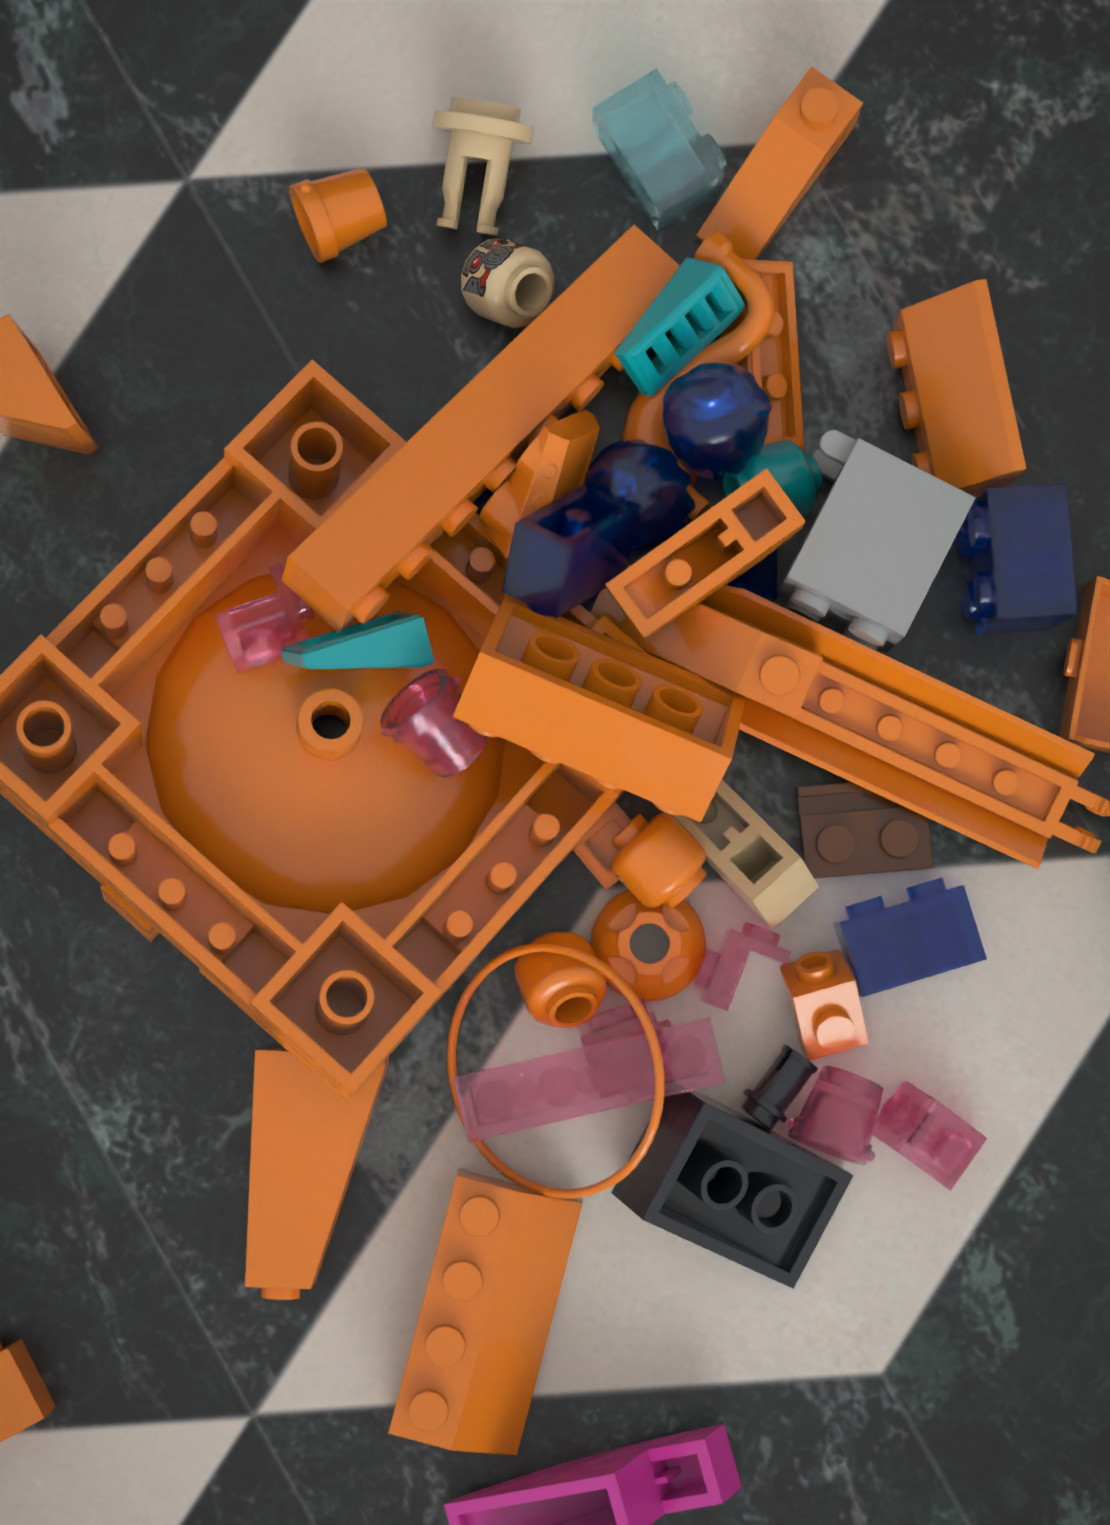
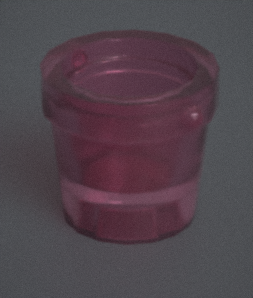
M436 668L421 674L404 686L386 706L381 715L380 724L383 736H390L395 743H401L438 777L446 778L455 775L470 765L483 751L487 744L488 736L479 734L468 723L453 717L461 698L459 687L461 680L457 676L451 677L445 669Z
M823 1066L799 1116L787 1120L788 1136L822 1153L847 1162L866 1166L867 1161L870 1162L875 1159V1153L872 1151L873 1146L870 1142L884 1088L869 1079L832 1066Z

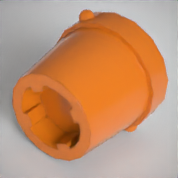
M364 167L313 181L305 179L289 186V195L296 219L308 247L319 263L337 257L340 251L387 226L386 214L381 198L371 176Z

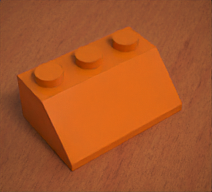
M982 279L972 281L901 309L892 325L893 331L886 333V345L890 364L893 369H902L906 392L899 393L902 423L905 430L914 429L919 453L912 454V465L976 498L1003 493L1026 470L987 280Z

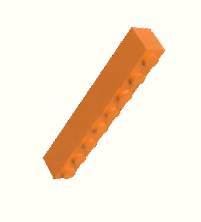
M633 225L288 555L281 581L339 634L355 618L362 624L368 622L388 600L390 594L385 589L400 574L407 580L416 575L434 553V550L429 545L444 531L451 537L456 535L476 513L478 507L473 502L487 488L494 494L500 486L509 480L516 469V460L540 434L545 425L558 421V418L571 406L578 412L584 409L603 387L604 382L599 378L612 365L618 371L624 369L614 354L680 265L638 227Z

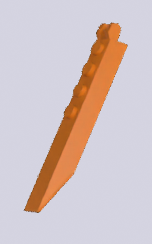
M614 562L590 613L598 620L605 615L620 628L626 614L605 587V584L630 567V565ZM725 585L701 601V603L815 650L823 657L797 718L747 697L739 730L1036 869L1041 864L1047 840L1052 835L1096 854L1102 841L1096 838L1094 833L1080 826L1074 827L1060 821L1070 799L1085 805L1087 810L1102 817H1110L1109 799L1077 785L1079 782L1077 779L1092 761L1095 753L743 588ZM647 652L649 655H652V656H654V657H656V658H659V659H661V660H663V661H666V662H668V663H670V664H673V663H671V662H669V661H667V660H665V659H662V658H660V657H658V656H656V655H654V654H651V653Z

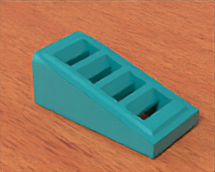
M687 257L614 354L640 393L651 397L719 336L739 316L746 305L728 274L721 266ZM668 330L672 334V336L669 339L665 335V333ZM649 347H652L657 354L653 361L650 360L645 352Z
M400 611L372 618L365 624L359 622L349 625L340 634L333 630L283 646L284 649L280 650L283 663L307 669L425 667L426 665L434 664L424 618L418 614Z

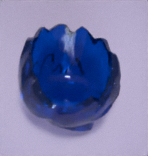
M723 362L702 363L676 378L666 389L662 399L663 433L678 461L691 474H698L707 479L717 480L723 472L734 475L739 474L743 471L751 457L760 455L766 435L768 434L769 415L772 406L769 397L755 380V376L745 367Z
M642 439L623 440L612 443L598 454L585 475L583 497L587 521L594 532L616 546L637 549L644 545L663 543L689 524L686 516L696 506L687 489L691 477L689 473L678 466L676 456L668 449L658 445L647 444Z

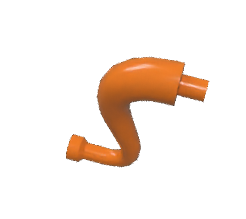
M719 231L712 233L703 241L696 251L694 259L717 264L726 271L735 288L745 296L748 303V314L738 327L707 345L651 397L645 396L639 391L628 408L622 430L624 459L636 484L663 513H667L677 507L692 521L708 511L712 504L693 488L698 474L678 455L674 447L672 426L675 418L689 397L741 361L759 346L769 332L775 314L773 294L765 280L757 271L733 252L732 242Z

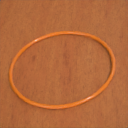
M542 942L520 945L494 957L472 977L464 989L452 1016L448 1034V1079L460 1120L470 1139L485 1159L515 1184L531 1192L554 1198L591 1196L613 1187L628 1176L646 1155L654 1140L663 1111L665 1095V1075L659 1041L644 1006L630 986L616 971L593 955L575 947ZM538 952L559 953L581 960L597 969L629 1001L644 1028L650 1045L655 1075V1094L651 1118L645 1135L635 1153L620 1170L610 1177L586 1187L574 1189L548 1187L535 1183L510 1169L488 1148L470 1119L461 1095L456 1065V1048L460 1023L465 1008L476 988L489 973L506 961L525 954Z

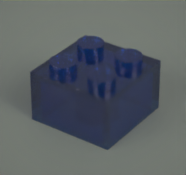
M1066 483L986 489L972 504L967 518L958 531L960 554L962 557L970 556L972 581L965 582L963 587L965 616L967 620L975 619L977 635L1052 630L1077 614Z

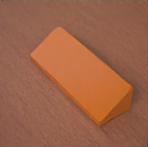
M742 259L765 280L773 294L775 314L770 330L759 346L741 361L722 373L727 451L729 454H737L745 449L780 440H790L800 446L802 450H805L793 262ZM738 289L737 291L746 306L739 316L719 335L720 338L738 327L748 314L747 300Z

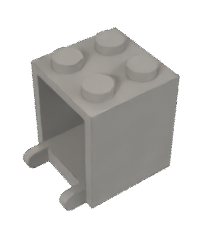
M830 430L822 436L819 443L820 449L816 450L812 456L819 465L822 477L834 483L776 595L787 600L784 608L818 624L822 618L843 629L842 635L877 651L879 647L889 652L905 637L976 497L860 438L855 440L837 430Z

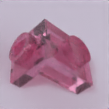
M281 562L269 566L278 591L277 593L215 614L220 632L237 673L256 666L270 664L282 657L280 650L284 649L283 646L309 638L303 621L315 618L312 608L281 581L284 572Z
M748 922L744 923L741 933L733 929H727L719 951L715 952L707 949L698 970L694 985L704 988L700 1001L728 1011L750 952L780 964H787L791 952L777 947L781 935Z
M904 1081L894 1095L886 1101L880 1115L870 1128V1133L950 1191L987 1140L984 1135L938 1100L908 1081Z

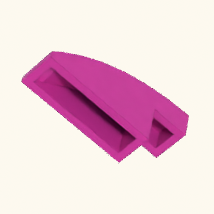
M720 1424L651 1439L548 1467L455 1498L445 1503L444 1508L449 1525H651L667 1513L723 1504L739 1491L742 1485L725 1425Z

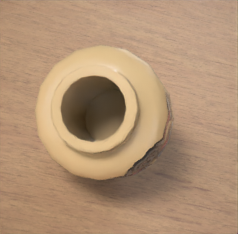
M506 238L489 239L475 247L466 259L461 273V291L466 304L477 315L510 328L524 327L532 323L550 305L554 293L555 275L550 262L539 250Z

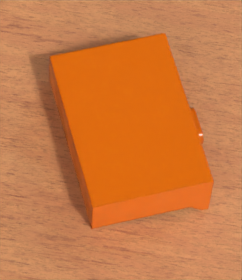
M1096 576L1085 584L1076 639L1070 638L1067 647L1063 675L1069 676L1059 737L1087 750L1110 754V580Z

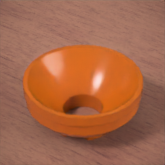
M628 889L608 901L599 912L592 927L590 945L596 957L616 971L630 986L640 1001L652 1002L665 1000L677 995L690 985L699 973L704 961L706 939L699 915L685 899L672 909L665 903L650 908L643 905ZM643 924L659 926L665 931L669 940V948L666 955L655 963L648 964L639 961L630 949L629 943L632 933ZM605 976L606 984L614 991H616L618 994L624 996L623 993Z

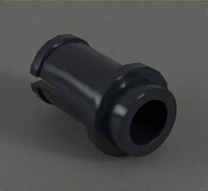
M784 1044L781 1053L753 1091L746 1088L743 1092L747 1099L741 1108L770 1130L774 1128L778 1121L783 1124L787 1121L788 1118L784 1115L785 1111L812 1074H815L818 1070L813 1063L786 1044Z

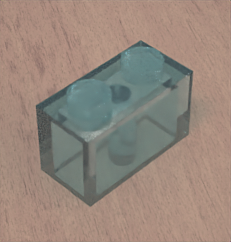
M656 68L592 108V129L652 223L659 230L721 192L725 174L722 169L727 164L714 138L708 133L701 137L689 119V116L693 114V110L682 88L675 81L667 85Z

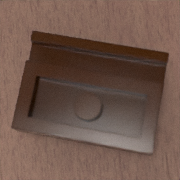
M852 782L795 788L799 814L801 856L814 879L933 868L929 819Z

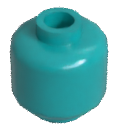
M790 440L772 442L745 449L736 454L731 462L730 470H727L723 476L725 498L767 468L802 517L808 516L814 507L816 492H819L822 487L821 471L813 456H806L801 447Z

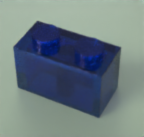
M586 483L515 522L502 592L526 603L528 608L537 614L553 616L555 618L606 588V583L627 569L640 507Z
M940 877L907 887L909 900L885 907L881 895L845 906L848 919L835 922L833 925L843 957L855 978L859 997H865L987 959L964 885L946 889L944 879Z

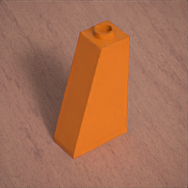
M259 1048L255 1050L245 1287L261 1288L262 1298L273 1300L299 1299L300 1289H311L317 1281L389 1066V1056L346 1103L285 1048Z

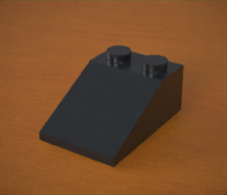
M671 1079L665 1090L663 1111L651 1146L637 1167L617 1183L611 1193L642 1220L794 1289L854 1175L728 1106ZM648 1122V1124H647V1126H646V1128H645L643 1134L641 1135V1137H640V1139H639V1141H638V1143H637L635 1149L633 1150V1152H632L630 1158L632 1157V1155L635 1153V1151H636L637 1148L639 1147V1145H640V1143H641V1141H642V1139H643V1137H644V1135H645V1132H646V1130H647V1127H648V1125H649V1122Z

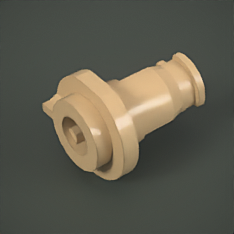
M453 97L448 111H434L432 128L450 132L442 183L444 208L442 218H437L436 226L458 230L468 160L487 162L476 232L498 236L499 228L495 227L497 210L504 198L512 143H532L534 127L519 123L521 109L490 101Z

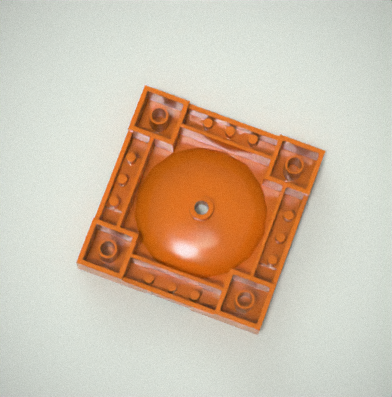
M312 359L224 448V458L46 638L40 635L0 675V794L101 884L105 883L198 966L201 974L343 1101L348 1103L477 958L479 953L625 791L623 789L614 790L606 788L597 783L590 775L562 763L545 762L533 755L529 749L501 737H488L479 734L468 723L453 717L505 594L507 593L642 652H647L605 615L600 620L595 618L536 565H534L533 571L505 558L480 522L482 519L475 513L456 535L451 537L444 531L429 545L434 550V553L416 575L407 580L400 574L385 589L390 596L381 609L372 617H379L395 611L422 616L426 625L434 664L426 665L425 667L307 669L283 663L280 650L284 649L283 646L335 630L281 581L288 555L406 443L402 437ZM355 618L349 625L359 623L360 621ZM333 715L343 721L347 732L339 738H323L315 732L312 723L320 716Z

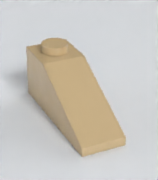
M721 780L701 822L684 815H673L704 848L705 860L772 930L819 888L802 858L723 780Z

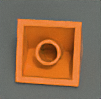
M9 313L0 318V433L7 437L90 455L98 450L99 446L39 350Z

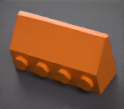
M506 593L474 664L453 717L468 723L479 734L488 737H501L527 748L533 755L545 762L562 763L588 774L597 783L606 788L614 790L623 789L647 799L665 813L675 816L684 815L701 822L732 760L747 697Z
M462 1169L458 1170L388 1434L451 1451L517 1455L583 1204L582 1201L571 1198L548 1197L531 1192L511 1182Z

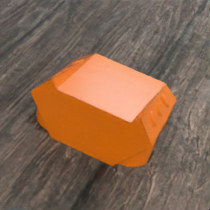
M585 409L545 425L540 434L519 458L516 469L509 480L491 496L479 515V518L482 519L480 522L504 557L533 571L536 559L553 550L564 555L600 430L595 415Z

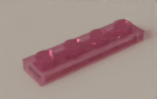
M710 1016L655 1029L663 1058L665 1075L664 1097L725 1083L724 1070ZM645 1032L462 1074L453 1078L468 1142L654 1100L655 1094L653 1059Z

